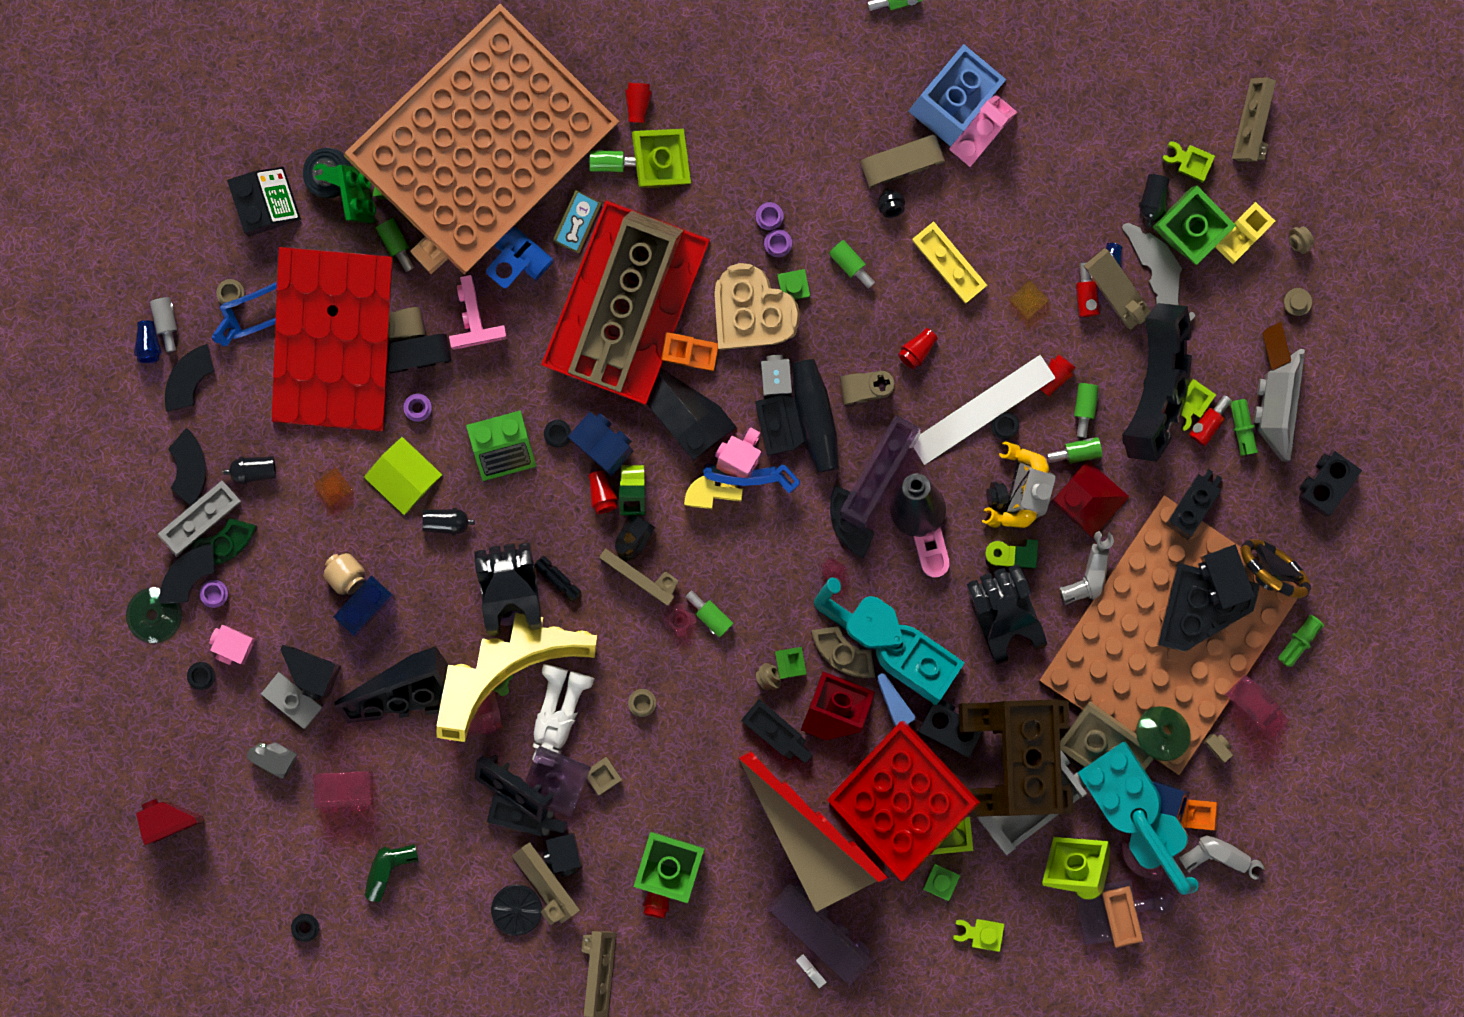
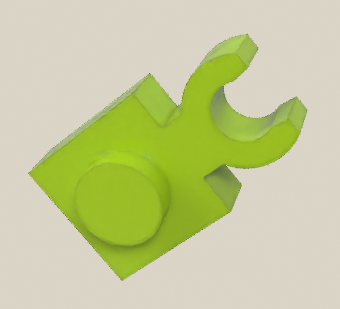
M1169 142L1167 147L1174 149L1176 155L1174 157L1163 155L1162 161L1167 164H1180L1177 172L1203 183L1215 156L1191 145L1188 146L1185 152L1178 143Z
M1194 379L1189 382L1181 414L1185 418V424L1181 428L1184 431L1191 426V416L1193 413L1201 418L1216 396L1215 393Z
M976 919L975 927H973L965 920H956L955 924L963 925L966 931L962 936L953 935V939L965 941L971 938L973 939L971 947L1000 952L1004 923Z

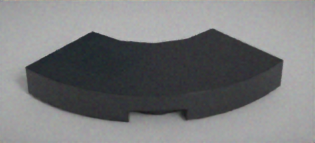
M208 344L199 346L187 353L173 368L165 388L166 412L195 405L194 394L197 385L205 376L215 372Z
M186 428L168 450L174 456L177 465L176 479L171 489L192 506L198 501L205 485L206 463L200 443L193 433Z
M835 485L830 501V515L834 530L841 542L851 552L864 559L875 533L868 529L860 518L858 509L860 496Z
M214 545L193 549L174 562L162 582L159 604L189 602L190 591L196 581L205 575L215 573Z

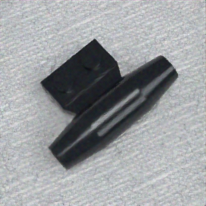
M814 359L793 363L794 398L779 395L755 401L767 456L795 450L805 442L817 473L838 469L837 431L828 392Z

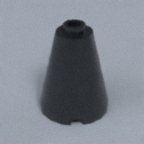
M912 474L904 480L894 495L890 505V513L893 522L901 532L909 536L922 537L940 528L945 520L946 503L942 494L927 477L922 474Z

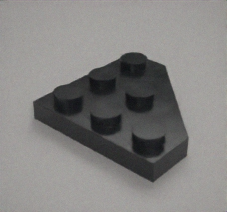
M1177 563L1157 645L1186 652L1253 612L1260 584L1249 581L1255 598L1219 610L1218 605L1213 606L1210 600L1208 590L1212 588L1208 578L1203 579L1197 567Z

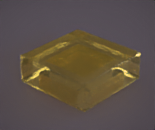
M1030 280L1009 299L1027 320L1049 301Z

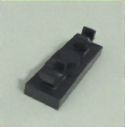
M497 755L491 756L490 759L485 756L479 758L476 763L474 779L539 823L547 817L548 806L553 802V792H550L547 796L541 795V784L536 785L532 789L521 777L509 772L510 764L508 762L501 767L498 766Z

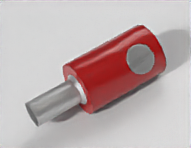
M1080 263L1081 282L1076 283L1079 317L1098 316L1100 311L1097 285L1094 281H1091L1090 275L1084 268L1086 263Z
M1224 395L1214 409L1208 407L1188 435L1206 447L1224 422L1225 418L1222 414L1232 400Z

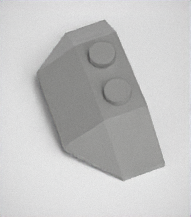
M1299 349L1290 355L1291 362L1266 373L1264 379H1259L1257 395L1262 397L1260 407L1256 406L1253 421L1258 423V432L1282 462L1291 460L1305 356L1304 349Z

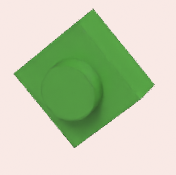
M805 269L777 274L780 290L792 295L795 300L810 297Z
M802 647L775 651L780 679L807 674Z
M934 864L923 890L949 901L960 875Z

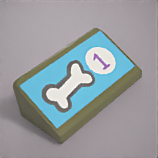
M575 190L553 242L579 254L602 203Z

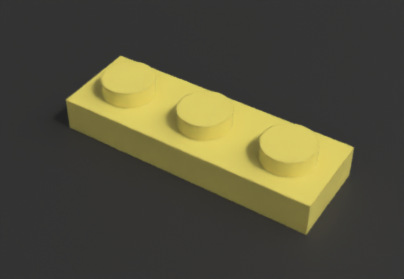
M934 221L912 239V242L965 304L987 287L983 279Z

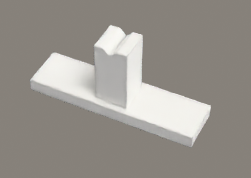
M804 954L796 960L818 988L826 983L825 979Z

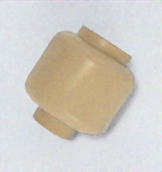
M335 554L326 561V569L323 576L336 593L353 595L362 588L365 583V570L351 554Z

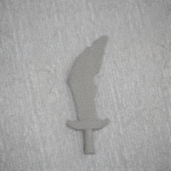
M1130 223L1124 224L1122 229L1129 237L1141 264L1151 270L1152 276L1149 283L1153 293L1157 294L1155 298L1156 305L1158 303L1178 305L1179 278L1182 267L1168 246L1150 232L1144 234L1140 227ZM1193 312L1189 313L1190 322L1195 317Z

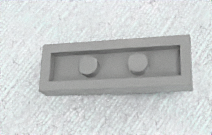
M221 481L160 531L158 537L177 557L231 512L241 501Z

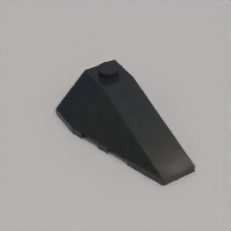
M660 368L646 405L691 460L695 462L733 431L736 425L718 404Z
M436 646L412 654L336 700L334 706L347 723L381 720L384 713H399V718L409 717V711L425 709L426 715L437 714L440 711L448 663Z

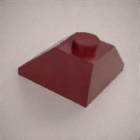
M1088 460L1051 502L1093 538L1095 533L1100 531L1130 496Z
M823 671L807 710L801 731L826 741L860 733L875 691Z
M157 799L142 804L143 810L136 813L144 845L153 844L205 821L202 815L167 801L158 803Z

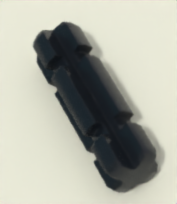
M545 556L540 557L534 564L535 568L541 574L544 573V577L560 592L563 591L565 593L564 596L569 601L574 602L581 595V590L574 584L572 585L571 581L556 566L553 567L551 565L552 562Z

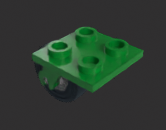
M321 148L312 152L306 159L303 167V179L309 191L322 198H335L342 195L346 221L365 224L375 223L376 207L373 200H371L369 189L371 183L343 156V152L334 148Z

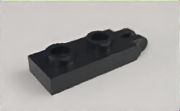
M1209 468L1204 476L1198 474L1165 523V525L1187 540L1192 537L1222 490L1217 487L1222 477L1217 475L1212 483L1208 480L1213 473Z

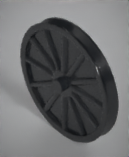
M519 884L509 885L500 890L493 899L491 906L493 921L501 931L509 935H523L530 932L536 927L541 918V901L538 895L527 886Z

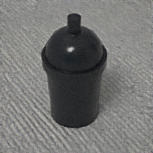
M1156 174L1148 175L1142 200L1138 206L1141 216L1147 220L1146 227L1151 228L1152 221L1159 220L1166 213L1167 208L1165 206L1170 182L1168 177Z
M241 456L230 464V469L223 470V475H231L234 481L242 484L276 478L274 456L247 458Z
M457 508L423 509V532L445 533L456 536V534L464 532L468 525H475V519H468L466 513Z

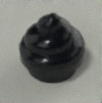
M884 189L877 203L879 212L883 213L886 218H893L902 214L905 210L903 195L892 189Z

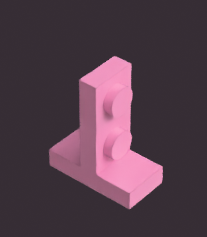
M997 94L986 101L980 109L981 111L949 148L969 167L975 163L1004 126L1017 114V111Z
M471 275L460 277L462 285H457L460 302L465 301L467 312L462 313L465 329L470 328L471 332L449 336L451 348L455 350L508 339L504 325L483 329L473 278Z

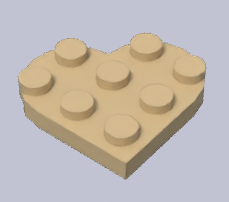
M738 263L729 266L728 270L722 273L720 279L717 280L715 286L718 349L776 345L786 342L789 338H793L797 333L800 321V312L794 297L780 289H771L765 272L751 264Z

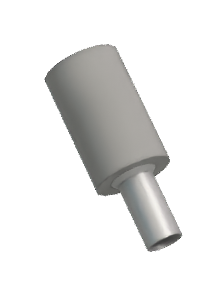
M164 297L150 301L156 333L157 335L163 334L166 352L176 351L172 332L177 331L171 299L170 297Z

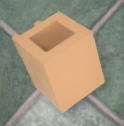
M426 237L410 251L430 274L448 259Z

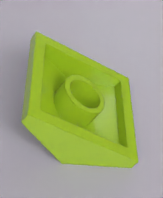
M684 129L632 132L639 187L663 188L691 184Z
M401 437L378 459L364 478L405 515L437 482L442 474Z

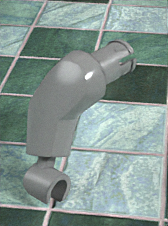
M1100 531L1095 533L1094 539L1097 544L1092 545L1082 581L1059 588L1065 605L1087 597L1094 600L1101 595L1108 570V548L1114 543L1110 532H1108V537L1105 541H1100L1102 537Z
M1211 836L1201 837L1199 845L1179 857L1188 872H1191L1208 859H1214L1241 873L1248 871L1250 877L1255 880L1260 877L1252 873V869L1259 866L1265 870L1261 861H1251V857L1238 848Z

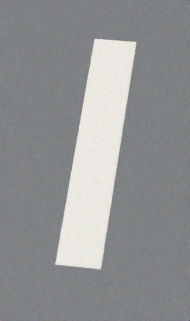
M1039 355L911 440L910 443L925 465L1055 379V376L1041 355Z

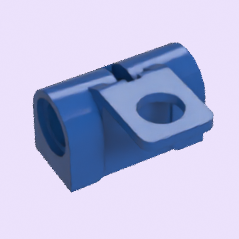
M514 225L494 245L501 253L489 265L486 273L502 288L506 289L523 270L537 282L553 264L554 259ZM503 262L510 264L512 267V274L505 279L498 277L496 274L497 266Z

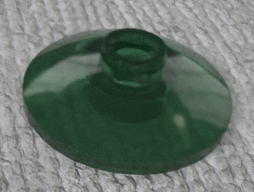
M158 587L146 588L136 593L130 600L126 610V621L130 631L138 639L148 643H160L171 638L179 629L182 620L180 603L159 604L161 588ZM154 609L157 612V618L150 620L148 612Z
M1164 706L1153 707L1142 714L1136 726V736L1139 745L1146 754L1156 760H1175L1182 756L1189 747L1191 733L1188 723L1180 713L1172 708ZM1163 727L1168 728L1171 734H1166L1163 731Z

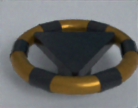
M1250 539L1242 544L1240 548L1242 558L1247 567L1255 574L1256 581L1262 587L1271 591L1276 590L1281 594L1294 598L1306 597L1309 594L1311 584L1306 573L1286 553L1274 545L1261 540ZM1252 550H1256L1258 561L1252 555ZM1283 581H1298L1300 587H1293Z

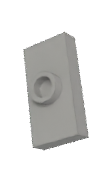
M280 672L276 674L261 693V695L303 729H306L323 708L312 698L302 695V690Z

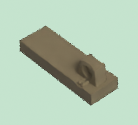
M1268 77L1250 79L1232 159L1240 162L1265 160L1268 144L1263 142L1262 138L1276 80Z
M1104 248L1088 261L1084 268L1124 325L1131 330L1138 323H1143L1151 310L1110 251Z
M606 548L599 558L668 607L675 598L672 594L679 581L669 573L664 572L654 583Z
M530 842L512 855L521 870L547 903L541 914L550 925L558 921L562 924L580 911Z
M592 931V935H583L581 951L590 954L584 1016L608 1017L616 932Z

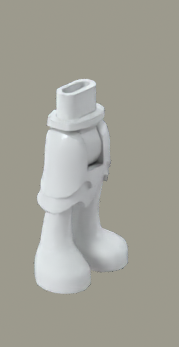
M543 664L542 674L547 679L548 685L541 712L537 714L535 722V743H533L535 752L532 760L554 766L556 756L561 754V748L566 743L571 727L576 721L574 719L577 713H574L578 699L583 690L592 687L595 678L571 671L562 708L560 711L555 712L568 670Z

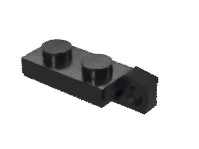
M760 699L742 718L741 721L788 759L791 760L796 755L806 764L813 756L802 746L806 742L802 734Z
M493 795L487 818L488 823L538 836H549L550 830L565 833L567 826L566 821L554 819L555 812L550 810L547 811V817L539 823L498 795Z

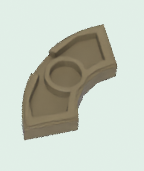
M839 626L811 630L818 651L831 666L853 677L875 678L871 650L859 649L850 645L843 637Z

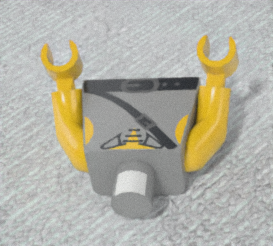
M1003 442L1002 444L1008 445L1009 451L1007 454L999 453V456L1009 460L1018 459L1019 461L1016 465L1008 495L1009 503L1005 506L1003 515L992 508H985L984 511L991 514V518L987 521L982 520V522L993 528L999 527L1001 523L1003 526L1026 528L1037 517L1046 514L1055 482V475L1049 472V466L1044 456L1026 449L1021 450L1017 444Z

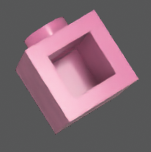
M221 625L220 629L216 628L210 638L209 643L212 644L210 651L217 653L215 659L231 665V662L235 661L244 665L256 639L226 625Z

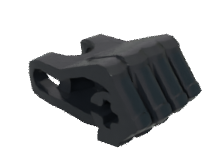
M514 543L504 545L503 552H501L500 546L490 547L489 554L486 553V550L474 552L476 574L482 594L483 618L489 637L500 635L501 619L506 613L511 611H519L524 614L531 630L542 628L537 579L530 543L519 544V549H516Z
M1019 564L1008 568L1009 573H1006L1005 568L996 570L994 572V579L991 573L980 577V584L977 580L966 584L973 610L990 653L997 665L1008 661L1006 648L1012 636L1016 634L1030 638L1037 650L1047 646L1042 625L1036 616L1029 598L1031 591Z

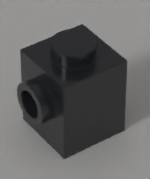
M571 833L547 839L548 851L543 853L548 868H552L553 873L560 872L561 877L576 874V868L581 867L582 863L575 834Z

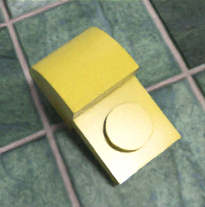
M1255 202L1234 223L1236 226L1215 248L1234 264L1275 220Z
M702 476L695 480L688 488L684 506L712 509L713 498L741 501L743 489L737 488V485L721 483L720 486H715V481Z

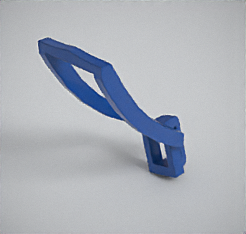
M277 282L222 304L220 310L224 319L211 337L212 340L224 347L228 346L232 338L236 339L274 325L276 317L241 330L231 307L277 289ZM227 328H231L227 335L224 336V331Z
M709 463L703 469L704 476L707 479L729 485L749 486L778 481L788 493H793L800 485V480L786 465H781L778 468L772 466L754 469L750 476L751 478L729 476L716 469L717 465ZM784 470L795 481L793 484L782 473Z

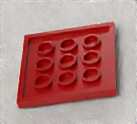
M900 721L827 799L902 882L906 881L980 804L978 799L905 721Z

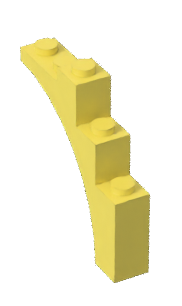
M515 613L510 643L498 638L482 639L476 669L465 664L448 665L437 721V738L465 742L472 719L481 703L495 687L512 674L542 661L572 656L595 658L597 635H592L587 631H564L562 628L554 626L544 628L543 617H541L542 628L531 630L526 616Z

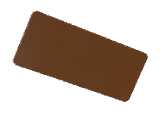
M1282 322L1266 328L1262 334L1270 366L1274 370L1291 362V356Z

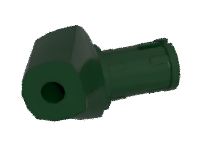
M415 844L391 850L385 846L378 850L372 862L366 883L365 897L368 900L381 902L394 867L418 862Z

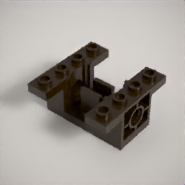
M1023 700L958 704L960 732L993 731V734L1002 733L1004 784L995 785V788L968 789L978 799L980 804L967 817L1073 813L1072 785H1062L1059 729L1070 728L1068 700Z

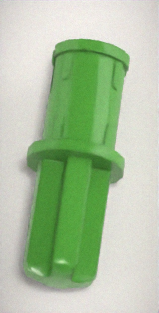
M1247 400L1232 401L1231 408L1235 423L1233 431H1236L1240 456L1257 453L1258 449L1256 448L1253 432L1255 424L1252 425Z
M1309 615L1298 632L1291 635L1293 639L1279 655L1278 659L1287 667H1292L1304 650L1310 649V643L1324 627L1318 618Z

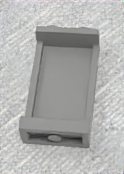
M1060 750L1062 785H1072L1074 803L1079 798L1087 795V792L1084 790L1086 785L1078 773L1073 775L1068 769L1067 765L1070 762ZM1058 814L984 816L977 818L1003 853L1008 855L1016 849L1017 845Z

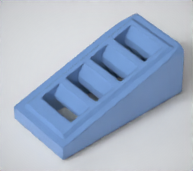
M884 673L879 674L877 681L894 727L900 721H905L909 724L915 719L914 714Z

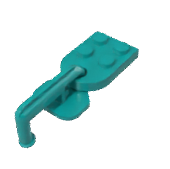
M829 578L814 599L815 608L846 629L849 636L866 648L876 649L879 663L889 674L934 705H937L965 662L919 630L911 626L899 625L895 610L877 597H865L854 613H850L830 599L833 594L840 592L841 584L838 579Z
M1123 741L1077 772L1108 821L1116 829L1131 833L1129 848L1141 866L1153 869L1161 865L1178 892L1182 895L1191 894L1198 890V881L1193 877L1186 878L1173 859V856L1184 850L1187 846V833L1175 816L1160 813L1161 798L1159 792L1126 742Z

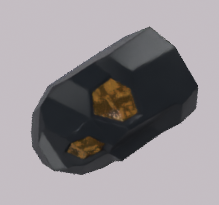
M630 515L616 538L615 549L619 558L624 561H630L639 556L653 534L655 527L636 515Z

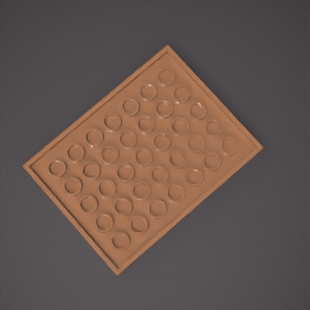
M499 4L362 135L343 156L465 275L619 123V120Z
M1163 496L1105 581L1101 595L1091 602L1039 681L1081 710L1091 701L1156 747L1159 751L1154 759L1177 775H1180L1298 598L1286 596L1276 590H1267L1260 585L1253 612L1186 652L1157 645L1177 563L1199 568L1198 564L1202 562L1201 556L1236 544L1203 521H1201L1192 537L1187 540L1165 525L1178 504ZM1236 544L1249 581L1258 583L1255 579V574L1247 567L1242 558L1241 547ZM1283 581L1293 587L1299 588V586L1293 582Z

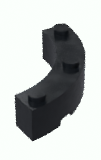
M1158 303L1145 318L1149 347L1147 374L1144 379V389L1136 413L1122 434V441L1128 458L1155 462L1159 460L1172 439L1169 432L1173 422L1179 423L1187 396L1192 355L1187 354V340H1190L1192 337L1188 306Z

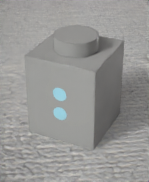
M783 355L766 356V361H761L763 396L791 395L789 359H783Z

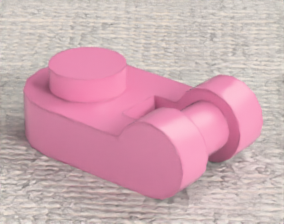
M941 528L926 534V536H913L923 572L932 578L944 575L949 568V558ZM935 541L937 549L926 551L925 543Z

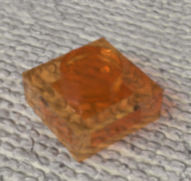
M334 468L314 483V486L330 507L353 491L337 468Z

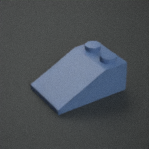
M963 44L919 96L908 112L951 147L981 111L980 109L986 101L996 93L1006 79Z

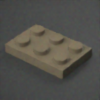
M1091 701L1088 702L1060 739V750L1084 767L1123 741L1128 744L1144 770L1159 751Z

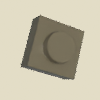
M1210 734L1203 740L1220 762L1225 763L1233 756L1229 751L1232 746L1221 734L1218 737L1215 734Z
M607 757L583 772L598 796L622 780Z

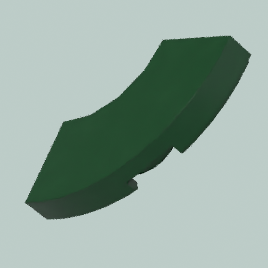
M229 518L225 527L217 535L208 538H198L193 542L192 550L202 546L214 545L215 565L225 563L244 550L251 541L257 525Z

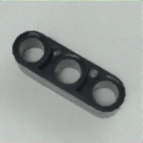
M435 334L388 343L387 372H390V374L408 371V368L411 367L419 369L435 366V363L438 362L449 363L452 361L447 334Z

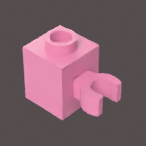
M750 427L743 441L731 436L727 444L722 442L715 455L718 458L716 469L732 477L749 478L757 466L761 451L755 448L760 432Z

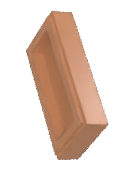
M1130 886L1102 892L1114 947L1118 948L1143 942Z

